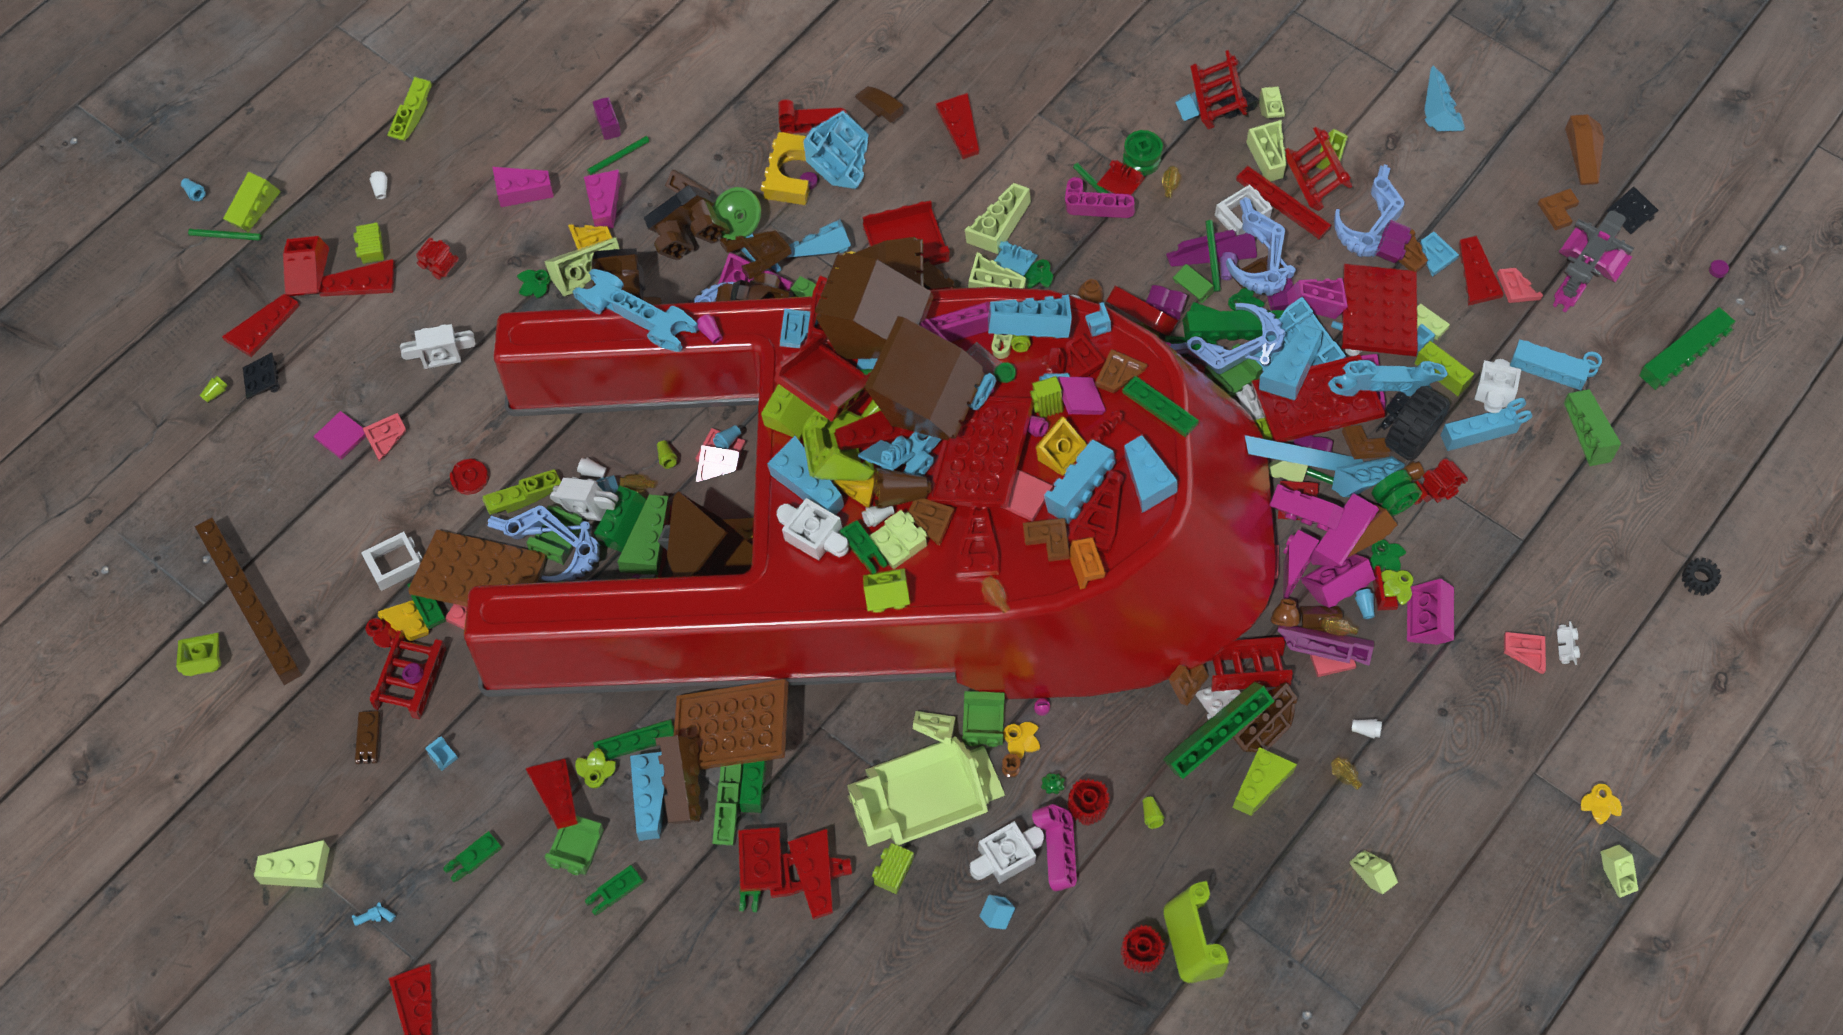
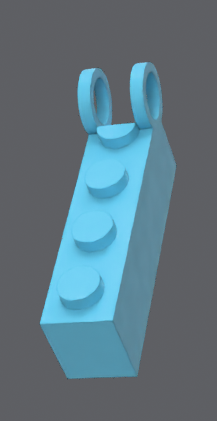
M1519 339L1510 367L1582 390L1587 377L1596 375L1598 368L1602 364V357L1596 352H1588L1584 355L1583 359H1577L1565 353H1559L1547 347H1541L1529 341ZM1588 356H1594L1598 359V364H1596V362H1594L1593 360H1589L1586 358ZM1594 369V372L1589 373V370Z
M1518 398L1511 401L1507 408L1501 409L1499 413L1489 412L1445 424L1440 436L1447 451L1517 433L1520 425L1532 418L1531 411H1523L1518 414L1515 412L1526 405L1525 399Z

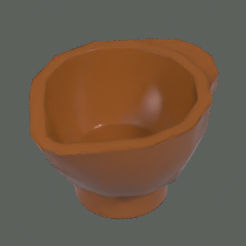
M1089 279L1081 284L1077 293L1081 299L1097 304L1103 302V289L1098 281Z
M1282 599L1280 605L1272 613L1271 622L1280 626H1297L1300 623V616L1296 608V602L1291 599Z

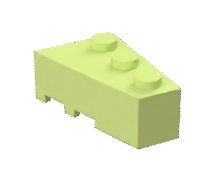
M1281 120L1249 129L1246 140L1263 176L1270 182L1283 178L1286 168Z
M977 252L968 281V288H1025V277L1008 268H1002L996 264L997 262L989 261Z
M322 840L258 856L254 877L260 884L322 888L330 848Z

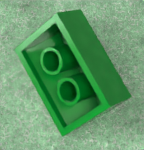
M619 485L615 493L618 497V502L615 504L614 510H606L594 534L600 545L622 552L647 499L638 492Z

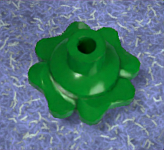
M1048 773L1046 777L1042 778L1041 788L1046 790L1047 794H1059L1060 790L1065 788V779L1060 778L1059 774Z

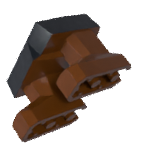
M687 185L644 217L648 230L659 234L654 243L658 254L674 260H680L683 258L681 255L686 253L685 250L687 248L692 252L695 247L686 231V228L690 225L695 237L711 244L718 242L717 238L722 235L723 231L727 235L729 234L730 230L727 224L717 218L712 208L714 202L708 192Z
M637 248L594 251L591 259V270L597 269L609 272L623 282L624 286L621 290L651 305L662 304V300L659 297L644 296V291L646 290L644 270L638 263Z
M759 273L750 282L739 280L733 284H722L718 287L716 301L793 297L794 292L779 289L780 281L778 276Z

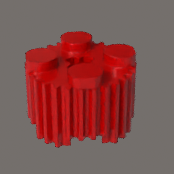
M430 237L416 253L418 266L429 270L439 280L447 276L458 262L459 257L449 252L450 247L442 240L434 241Z
M1447 458L1438 464L1439 467H1436L1433 471L1428 470L1423 475L1425 479L1423 487L1437 503L1441 502L1443 498L1449 500L1457 495L1459 492L1458 487L1461 484H1466L1468 481L1456 464Z
M1079 779V782L1076 781L1072 785V789H1070L1067 804L1068 810H1070L1072 818L1075 817V820H1079V823L1081 822L1083 825L1089 826L1091 823H1098V820L1101 821L1102 817L1104 818L1107 813L1110 797L1109 793H1107L1108 788H1105V784L1102 785V781L1094 782V779L1092 781L1090 779L1087 781Z
M1140 925L1135 930L1132 928L1131 932L1128 931L1123 938L1121 958L1124 959L1123 964L1126 968L1134 969V972L1136 970L1138 973L1141 971L1143 973L1145 971L1152 972L1162 960L1165 943L1161 940L1162 937L1158 936L1159 933H1155V930L1151 929V926L1148 928L1147 925L1145 927ZM1140 947H1145V952L1140 951Z

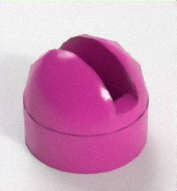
M1040 698L1035 702L1034 711L1036 714L1044 716L1049 713L1050 703L1048 700Z

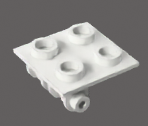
M1211 687L1198 691L1196 697L1209 713L1207 714V719L1210 720L1241 692L1239 690L1212 692Z

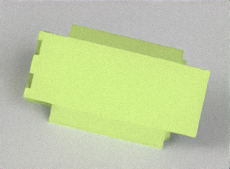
M956 736L951 739L950 745L939 742L865 769L868 778L847 785L850 794L848 795L849 800L854 807L860 828L863 829L868 847L890 838L895 845L904 844L987 813L986 804H989V801L1005 796L985 747L981 746L973 750L966 749L964 742H960Z

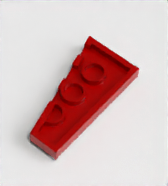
M968 93L936 103V109L962 159L978 155L979 147Z
M1473 236L1460 239L1458 244L1461 263H1463V276L1466 281L1465 288L1468 294V306L1502 298L1504 293L1478 237Z
M283 294L227 332L222 338L252 358L300 305L296 300Z
M827 829L788 841L812 919L815 920L833 914Z

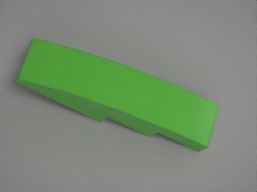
M742 764L723 766L720 769L713 844L734 845Z

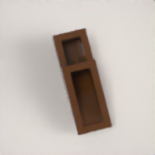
M867 86L855 95V98L876 116H883L890 123L904 114L903 104L877 88Z

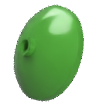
M734 187L726 190L717 198L713 206L717 218L726 223L730 230L728 235L725 231L721 233V236L728 240H735V236L741 235L744 238L748 237L757 228L761 218L760 202L756 195L746 188Z

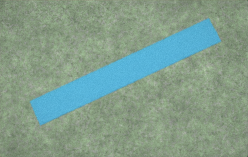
M1245 435L1248 454L1334 471L1336 468L1363 463V459L1354 460L1351 456Z

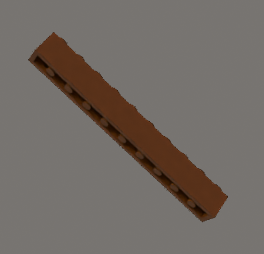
M210 518L194 526L282 683L286 685L302 676L214 519Z

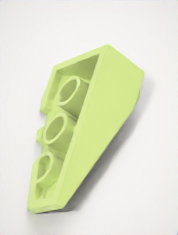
M616 237L554 257L545 261L553 283L563 296L572 294L575 288H584L585 284L591 280L589 272L591 271V259L594 251L620 248Z

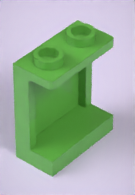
M1238 343L1235 346H1233L1232 349L1239 347L1241 345ZM1246 359L1221 374L1215 373L1207 365L1204 369V375L1233 398L1237 395V392L1243 390L1244 385H1251L1253 380L1260 378L1263 367L1256 360Z
M548 505L547 510L565 526H578L583 522L582 517L576 513H567L558 506L552 507ZM581 529L570 530L579 538ZM554 531L536 534L534 538L529 537L527 541L529 550L541 552L547 556V559L564 565L574 547Z
M964 691L962 739L964 744L969 746L986 744L989 747L1003 745L1005 693Z
M576 816L578 824L559 829L550 852L545 854V859L548 865L554 869H560L561 867L567 869L573 875H579V873L586 875L604 829L601 823Z

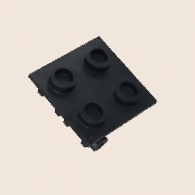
M1242 86V94L1248 105L1245 107L1246 112L1255 110L1259 99ZM1235 94L1216 103L1224 107L1236 102ZM1237 108L1225 113L1224 117L1232 119L1237 115H1241L1242 112Z
M1632 187L1606 211L1608 213L1609 211H1615L1623 215L1626 220L1622 227L1632 235L1648 220L1651 222L1659 210L1635 187Z
M272 352L243 367L246 399L266 389L275 393L280 388L277 381L279 378L277 375L278 371L276 370L277 362L274 360Z
M1396 393L1386 406V410L1390 415L1381 423L1376 433L1381 429L1385 431L1393 424L1392 422L1409 400L1404 393Z

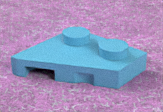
M1434 231L1420 241L1422 252L1427 257V266L1432 277L1458 259L1459 254Z
M784 309L780 346L800 348L807 339L810 311ZM817 319L815 321L814 328L818 325Z

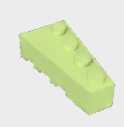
M1013 183L998 197V201L995 204H991L982 216L979 215L975 219V223L971 227L968 226L965 229L966 242L999 254L1001 251L999 248L1000 243L1008 240L1031 203L1029 188Z

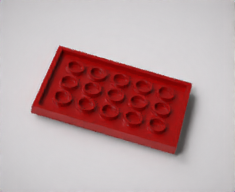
M1344 264L1343 284L1347 308L1342 312V349L1416 357L1417 271Z
M1360 354L1311 366L1295 400L1259 390L1260 379L1253 380L1252 388L1273 441L1282 443L1384 418L1385 411L1376 391L1360 390L1355 396H1344L1332 392L1328 383L1334 377L1346 374L1343 367L1348 362L1362 360ZM1335 383L1338 388L1343 389L1341 384Z
M988 396V399L979 409L974 410L970 407L964 421H958L962 426L957 437H951L948 441H943L931 484V493H929L927 500L943 505L1007 508L1034 406L1033 399Z

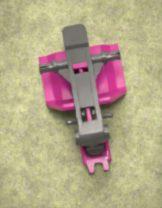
M1609 211L1599 228L1592 226L1590 222L1586 223L1580 219L1577 220L1575 226L1583 230L1576 227L1558 252L1568 257L1572 262H1570L1565 271L1568 273V276L1554 295L1556 298L1553 304L1554 307H1557L1558 304H1563V311L1565 313L1570 307H1574L1587 286L1585 283L1589 284L1594 276L1592 272L1597 275L1602 274L1603 277L1613 282L1618 280L1632 259V256L1625 252L1631 254L1634 250V247L1626 244L1624 240L1620 241L1616 238L1626 220L1623 215L1615 211Z

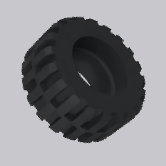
M1428 386L1418 388L1406 402L1389 429L1385 439L1386 446L1407 460L1416 459L1431 441L1446 417L1447 411L1450 408L1449 400Z

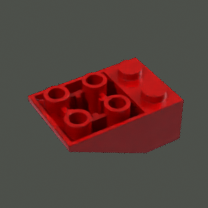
M319 236L286 240L283 252L286 295L296 296L319 293L329 252L328 245Z

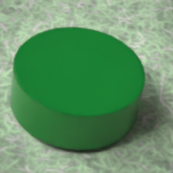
M1007 362L997 365L994 370L995 378L1001 383L1012 381L1016 374L1014 366Z

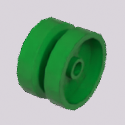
M1138 130L1128 135L1124 144L1123 165L1127 164V169L1132 167V169L1140 171L1144 176L1151 175L1157 171L1161 163L1163 150L1161 138L1148 130Z
M1399 470L1381 480L1374 487L1371 494L1377 503H1382L1381 507L1386 509L1392 517L1410 508L1421 497L1422 492L1416 483H1411L1412 478L1406 470Z

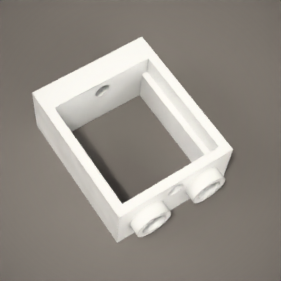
M1251 185L1246 186L1216 205L1215 216L1228 230L1234 229L1236 236L1246 232L1242 229L1243 223L1235 216L1231 209L1240 204L1239 201L1245 197L1250 199L1252 206L1258 212L1268 218L1271 217V204L1265 201L1260 196L1258 190L1254 189Z
M404 532L361 552L381 591L415 575L423 559L419 551L415 553L413 548L416 546L412 538H407ZM405 545L413 560L382 575L374 559Z

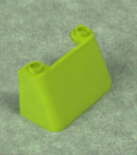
M816 410L812 413L802 429L808 470L811 477L818 480L866 481L872 477L875 472L873 463L867 461L861 463V459L858 457V448L840 451L834 435L835 429L863 417L846 410L831 422Z
M1207 881L1193 884L1170 900L1163 910L1178 972L1181 979L1187 983L1223 977L1229 964L1224 947L1219 944H1206L1198 909L1204 907L1210 896Z

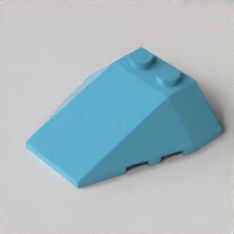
M842 111L808 132L803 141L806 162L831 185L856 189L864 177L862 169L865 164L864 153L867 151L869 134Z
M1303 297L1285 309L1279 320L1282 323L1280 329L1285 330L1286 336L1284 337L1282 349L1270 356L1269 365L1303 326L1322 331L1321 345L1311 366L1346 357L1315 317L1312 309ZM1270 335L1266 338V340L1270 342L1276 339L1274 335ZM1263 350L1253 356L1261 358ZM1262 366L1263 372L1266 370L1268 366Z

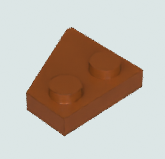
M1412 229L1409 232L1411 238L1408 244L1404 246L1406 250L1402 260L1399 259L1398 261L1408 270L1418 272L1427 264L1428 260L1425 253L1422 252L1420 242H1417L1415 238V231Z
M1111 349L1095 386L1114 394L1129 383L1134 376L1144 372L1147 364Z
M922 498L913 501L908 513L913 517L915 524L921 527L937 545H940L953 517L954 508Z

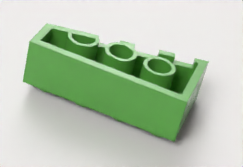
M1590 389L1568 393L1564 405L1589 466L1611 462L1621 442L1597 403L1596 398Z
M648 496L617 561L620 572L655 574L659 576L663 546L657 541L664 526L668 524L670 513L668 496Z

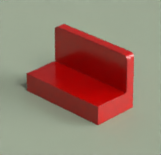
M1375 566L1373 571L1375 576L1373 587L1377 611L1397 610V596L1385 597L1380 566Z

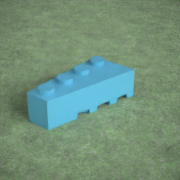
M1062 295L1061 299H1054L1053 296H1048L1044 300L1035 301L1034 298H1026L1023 302L1016 300L992 301L989 307L988 333L1069 338L1072 320L1069 295Z
M1303 326L1260 375L1259 390L1295 400L1320 348L1322 331Z
M796 436L767 463L771 476L801 499L805 500L807 498L834 515L844 507L842 495L830 480H818L809 475L805 448Z
M1093 439L1077 456V464H1070L1066 469L1063 480L1058 478L1054 483V490L1052 492L1048 490L1044 494L1048 513L1059 519L1065 518L1067 524L1072 519L1078 517L1082 505L1090 500L1094 488L1101 485L1104 474L1107 470L1110 471L1115 464L1113 450Z
M661 752L630 756L636 832L639 841L658 839L661 834L665 807L664 796L667 794V789L662 785L661 778L665 774L663 764H659L658 758L659 755H662Z

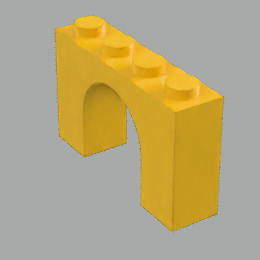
M778 132L777 139L773 140V153L769 155L770 165L765 170L766 180L762 181L761 184L764 199L806 205L809 195V181L789 178L779 171L786 162L792 160L806 161L803 142L806 136Z

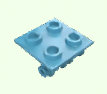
M1008 241L1000 243L999 248L1002 250L994 261L1002 268H1008L1024 276L1038 255L1032 253L1031 250H1025L1017 245L1013 246Z
M901 439L894 445L880 440L858 454V457L893 471L915 456V453L910 452L911 443L908 439Z

